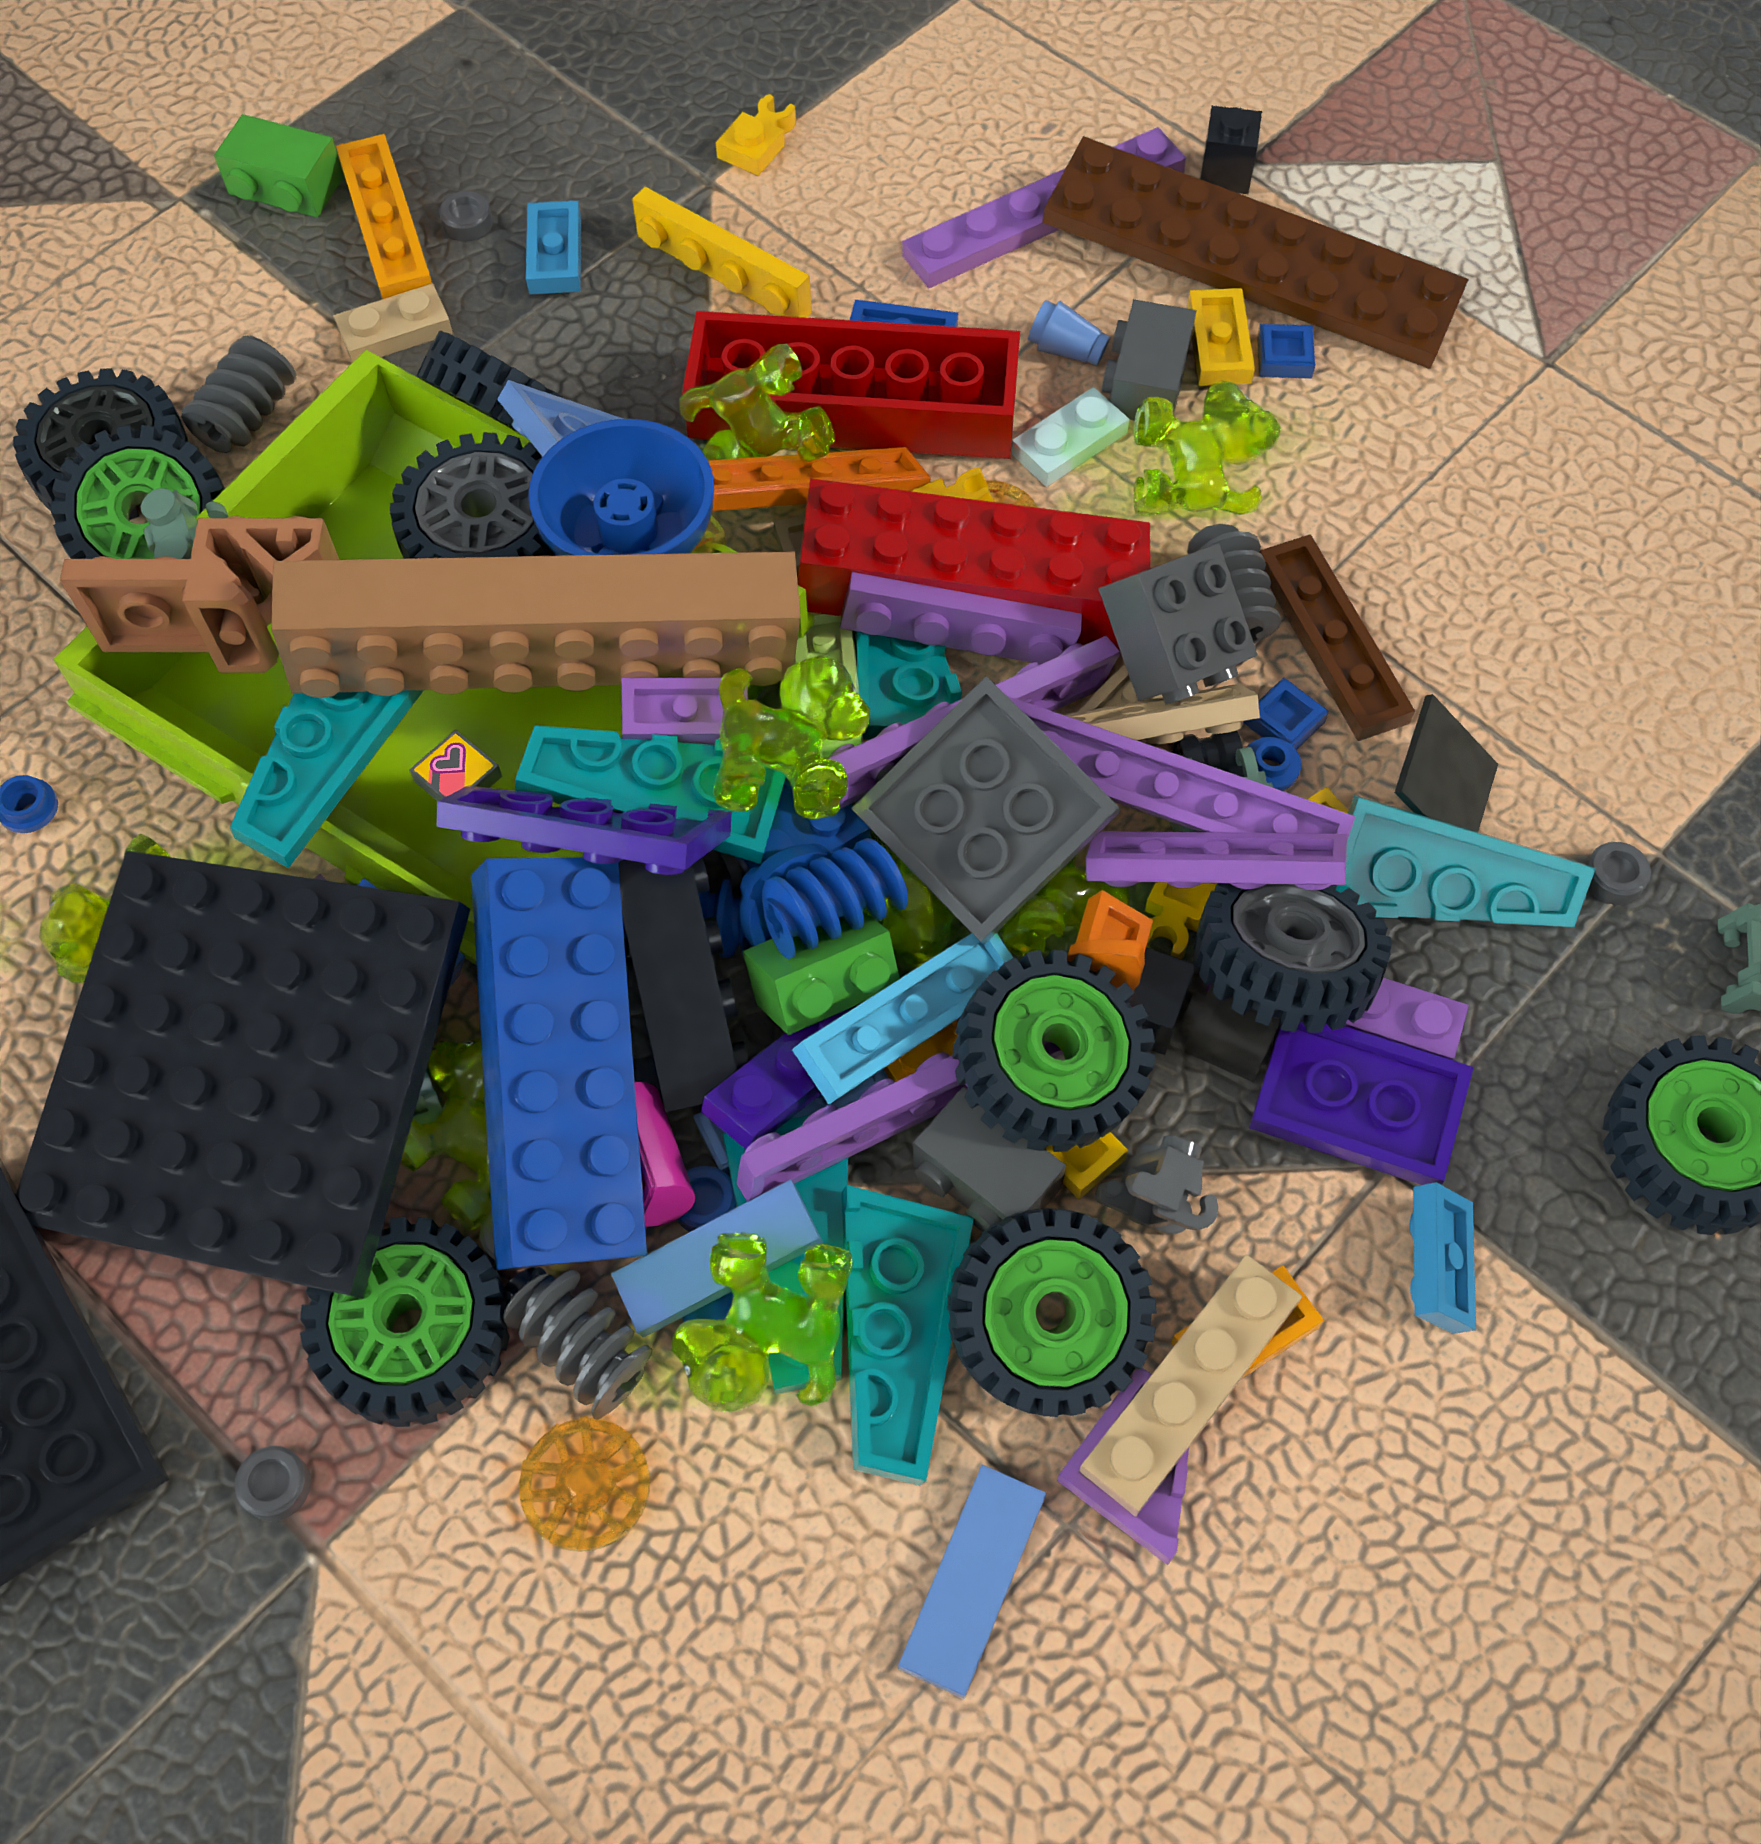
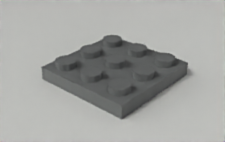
M987 676L851 808L983 944L988 942L1121 812L1119 806Z

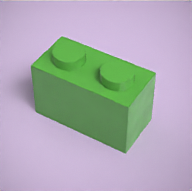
M245 114L240 116L214 154L228 194L317 218L344 178L333 137Z
M862 910L864 927L857 930L851 928L843 916L839 917L841 937L831 940L821 926L816 927L818 947L809 950L798 935L793 937L795 946V957L787 959L781 955L773 939L744 950L743 955L756 1004L786 1034L790 1035L868 1000L900 979L889 930Z

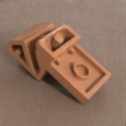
M239 516L198 518L190 559H176L166 556L155 559H114L104 556L93 559H64L60 581L102 652H209L219 673H265L278 662L277 658L279 656L277 647L267 628L272 623L273 561L339 560V557L323 518H306L301 516L289 518H244Z

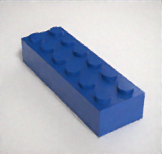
M583 857L486 859L471 874L495 1270L647 1256L618 862L611 864L594 863L585 860Z

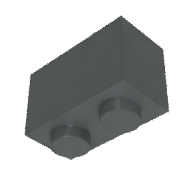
M1133 299L1128 321L1118 320L1112 352L1120 354L1118 361L1110 359L1107 361L1102 392L1111 393L1110 402L1126 415L1129 420L1172 427L1190 350L1197 310Z
M963 1086L913 1142V1166L916 1168V1177L927 1189L940 1197H945L947 1193L967 1208L965 1211L966 1216L973 1217V1224L983 1232L991 1225L999 1223L1008 1216L1034 1209H1044L1061 1190L1066 1165L1046 1149L1038 1151L1027 1148L1028 1140L1025 1138H1021L1015 1144L1003 1138L1002 1135L1005 1128L998 1123L990 1129L980 1120L985 1113L983 1108L978 1105L971 1109L964 1098L968 1089Z

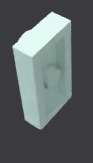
M1092 387L1012 440L1011 455L1045 487H1048L1128 433L1129 418L1095 387Z

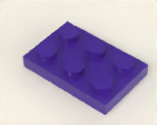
M1303 1022L1299 1023L1296 1032L1281 1030L1280 1024L1249 1129L1420 1185L1434 1182L1442 1185L1445 1181L1474 1067L1346 1026L1332 1031L1325 1023L1322 1032L1308 1033Z

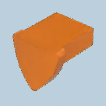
M1101 890L1087 901L1076 943L1070 946L1067 961L1072 962L1078 954L1092 958L1090 970L1097 972L1105 965L1116 973L1110 981L1114 987L1118 988L1126 982L1134 991L1139 985L1145 964V949L1153 920Z

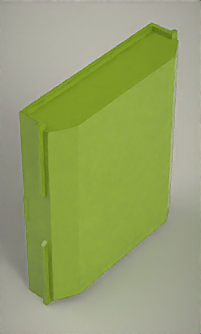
M365 350L212 502L222 504L226 508L229 517L289 518L301 516L306 518H323L339 560L403 559L392 526L390 503H394L392 492L395 484H403L401 474L409 465L419 470L416 460L417 456L426 450L434 457H437L436 444L448 439L452 447L457 448L461 446L459 436L471 433L475 444L482 443L483 432L497 433L501 445L507 435L519 437L523 448L529 442L531 443V441L517 431L376 354ZM206 508L196 517L197 520L198 518H210ZM704 534L691 553L738 552ZM798 585L801 617L798 637L803 638L814 625L815 616L807 612L806 589ZM271 623L270 625L267 626V628H268V630H269V632H270V635H271V637H272V639H273V641H274V643H275V645H276V642H275V639H274V636H273V633H272V630H271V628H272V623ZM86 626L53 659L74 692L66 701L70 708L221 804L233 801L240 805L260 758L267 755L275 737L274 726L283 706L288 707L293 696L280 655L277 658L278 662L265 673H219L209 652H102L89 628ZM747 682L748 708L765 686H757ZM593 685L591 688L581 691L566 690L560 686L530 687L525 691L514 693L504 692L497 688L466 689L457 694H442L434 690H424L305 847L344 871V878L350 885H358L365 878L378 889L455 900L469 907L471 910L459 952L465 956L464 958L477 965L471 874L486 859L583 857V852L562 848L551 853L531 852L522 848V841L500 838L492 842H474L462 838L461 831L437 827V800L413 781L409 769L453 731L457 730L499 765L502 777L490 788L515 791V779L534 725L615 731L622 738L621 685ZM553 803L552 807H560V804Z

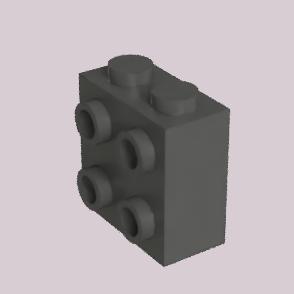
M1219 543L1098 588L1138 701L1158 695L1163 696L1165 704L1185 699L1199 693L1197 681L1203 680L1204 686L1208 687L1239 675L1235 665L1258 656Z

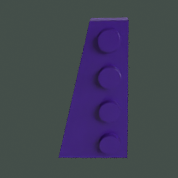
M466 786L437 801V827L461 831V837L469 841L492 842L505 838L522 841V848L531 852L551 853L562 848L583 852V858L594 863L611 864L625 859L645 863V869L649 872L673 875L684 872L730 837L732 811L709 809L708 818L704 821L677 819V806L650 804L648 809H635L624 813H614L613 806L611 805L612 800L586 797L585 799L567 800L562 802L560 807H552L553 797L551 794Z

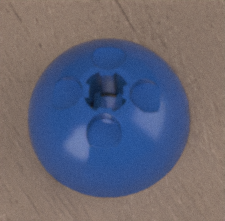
M639 419L602 421L580 428L565 436L553 445L539 461L529 486V505L535 525L545 543L557 556L691 553L706 531L714 502L712 469L699 447L688 437L671 427Z

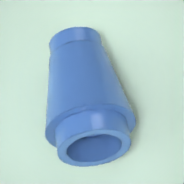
M1047 300L1042 304L1028 336L1029 341L1038 344V351L1085 363L1089 362L1095 366H1098L1111 336L1102 333V330L1062 301H1059L1056 305Z

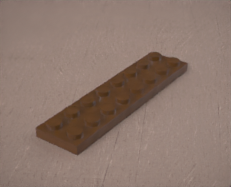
M1085 136L1082 137L1043 213L1042 223L1217 289L1242 288L1243 298L1429 369L1432 367L1469 280L1468 278Z

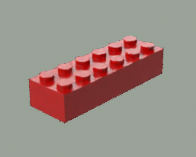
M696 311L682 391L688 438L862 450L906 447L910 453L1011 459L1020 331Z
M810 478L798 585L806 589L807 612L841 616L852 572L1082 614L1081 633L1077 643H1081L1084 646L1107 636L1120 651L1098 588L1151 568L1150 522Z

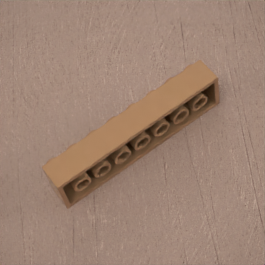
M795 552L273 561L271 630L291 693H304L311 697L325 698L333 696L338 692L365 691L379 696H392L403 690H434L442 694H457L466 689L497 688L504 692L514 693L525 691L530 687L560 686L571 691H581L589 689L593 685H621V678H747V682L750 684L767 686L775 684L780 680H792L801 618Z

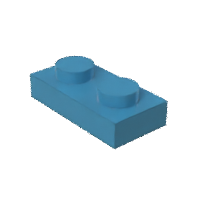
M579 201L527 203L526 282L529 294L581 292V212Z
M1437 1182L1413 1187V1213L1410 1217V1232L1414 1241V1276L1411 1280L1410 1292L1415 1307V1316L1452 1334L1475 1331L1473 1202Z

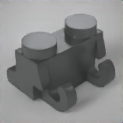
M1171 1135L1163 1136L1160 1146L1140 1143L1135 1156L1128 1159L1121 1182L1114 1179L1102 1182L1098 1185L1095 1193V1200L1099 1204L1128 1215L1131 1221L1166 1235L1181 1233L1185 1229L1199 1230L1209 1227L1217 1218L1219 1208L1217 1198L1210 1194L1200 1198V1213L1198 1215L1192 1214L1191 1205L1187 1198L1189 1194L1194 1197L1200 1196L1202 1191V1167L1204 1161L1199 1159L1202 1148L1187 1139Z

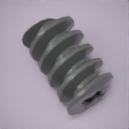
M251 335L243 336L231 344L228 354L217 363V369L206 377L205 385L197 389L193 400L184 406L181 415L182 420L199 441L216 452H230L232 448L231 443L244 447L251 442L249 430L257 431L262 427L263 419L261 415L267 416L273 412L274 403L272 400L278 401L284 397V385L289 386L293 384L297 373L292 364L274 347L260 338Z
M1217 524L1206 526L1189 541L1187 553L1190 554L1212 545L1220 544L1253 643L1255 644L1274 633L1281 623V617L1278 611L1274 609L1276 604L1275 596L1269 590L1271 581L1267 572L1264 571L1266 562L1263 555L1259 553L1261 549L1260 541L1256 535L1250 532L1239 531L1238 528L1232 525Z
M570 1270L558 1278L549 1273L542 1274L527 1283L515 1294L503 1315L504 1324L512 1329H519L520 1341L530 1348L538 1347V1360L548 1367L556 1366V1379L566 1386L574 1385V1398L584 1405L593 1403L591 1409L592 1416L595 1419H601L612 1412L631 1394L644 1374L643 1368L651 1357L653 1350L649 1345H643L631 1353L625 1350L634 1335V1330L630 1326H624L611 1335L607 1332L615 1319L616 1312L613 1308L606 1307L593 1316L589 1313L598 1298V1293L594 1289L589 1288L573 1297L571 1293L580 1281V1274L577 1271Z

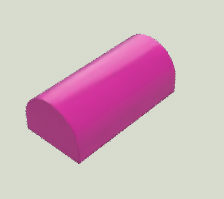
M635 1082L645 1227L659 1226L675 1221L685 1215L694 1205L695 1194L659 1090L650 1083Z

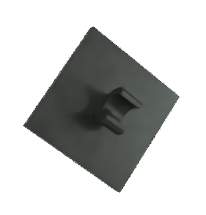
M1434 694L1426 695L1394 793L1416 814L1478 832L1498 763Z

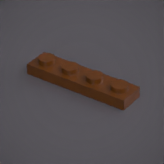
M1309 534L1260 550L1259 553L1263 555L1266 562L1264 571L1267 572L1270 578L1271 591L1357 741L1410 724L1415 709L1312 535Z

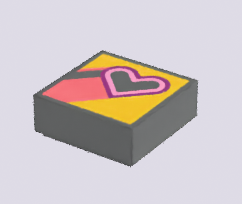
M457 730L453 731L409 769L413 781L437 801L466 786L490 788L502 777L499 765Z

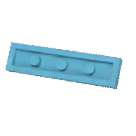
M971 933L806 1038L794 1047L792 1051L827 1103L831 1104L959 1019L977 988L994 970L997 971L1003 963L1012 959L1013 956L997 933L985 944L981 943Z

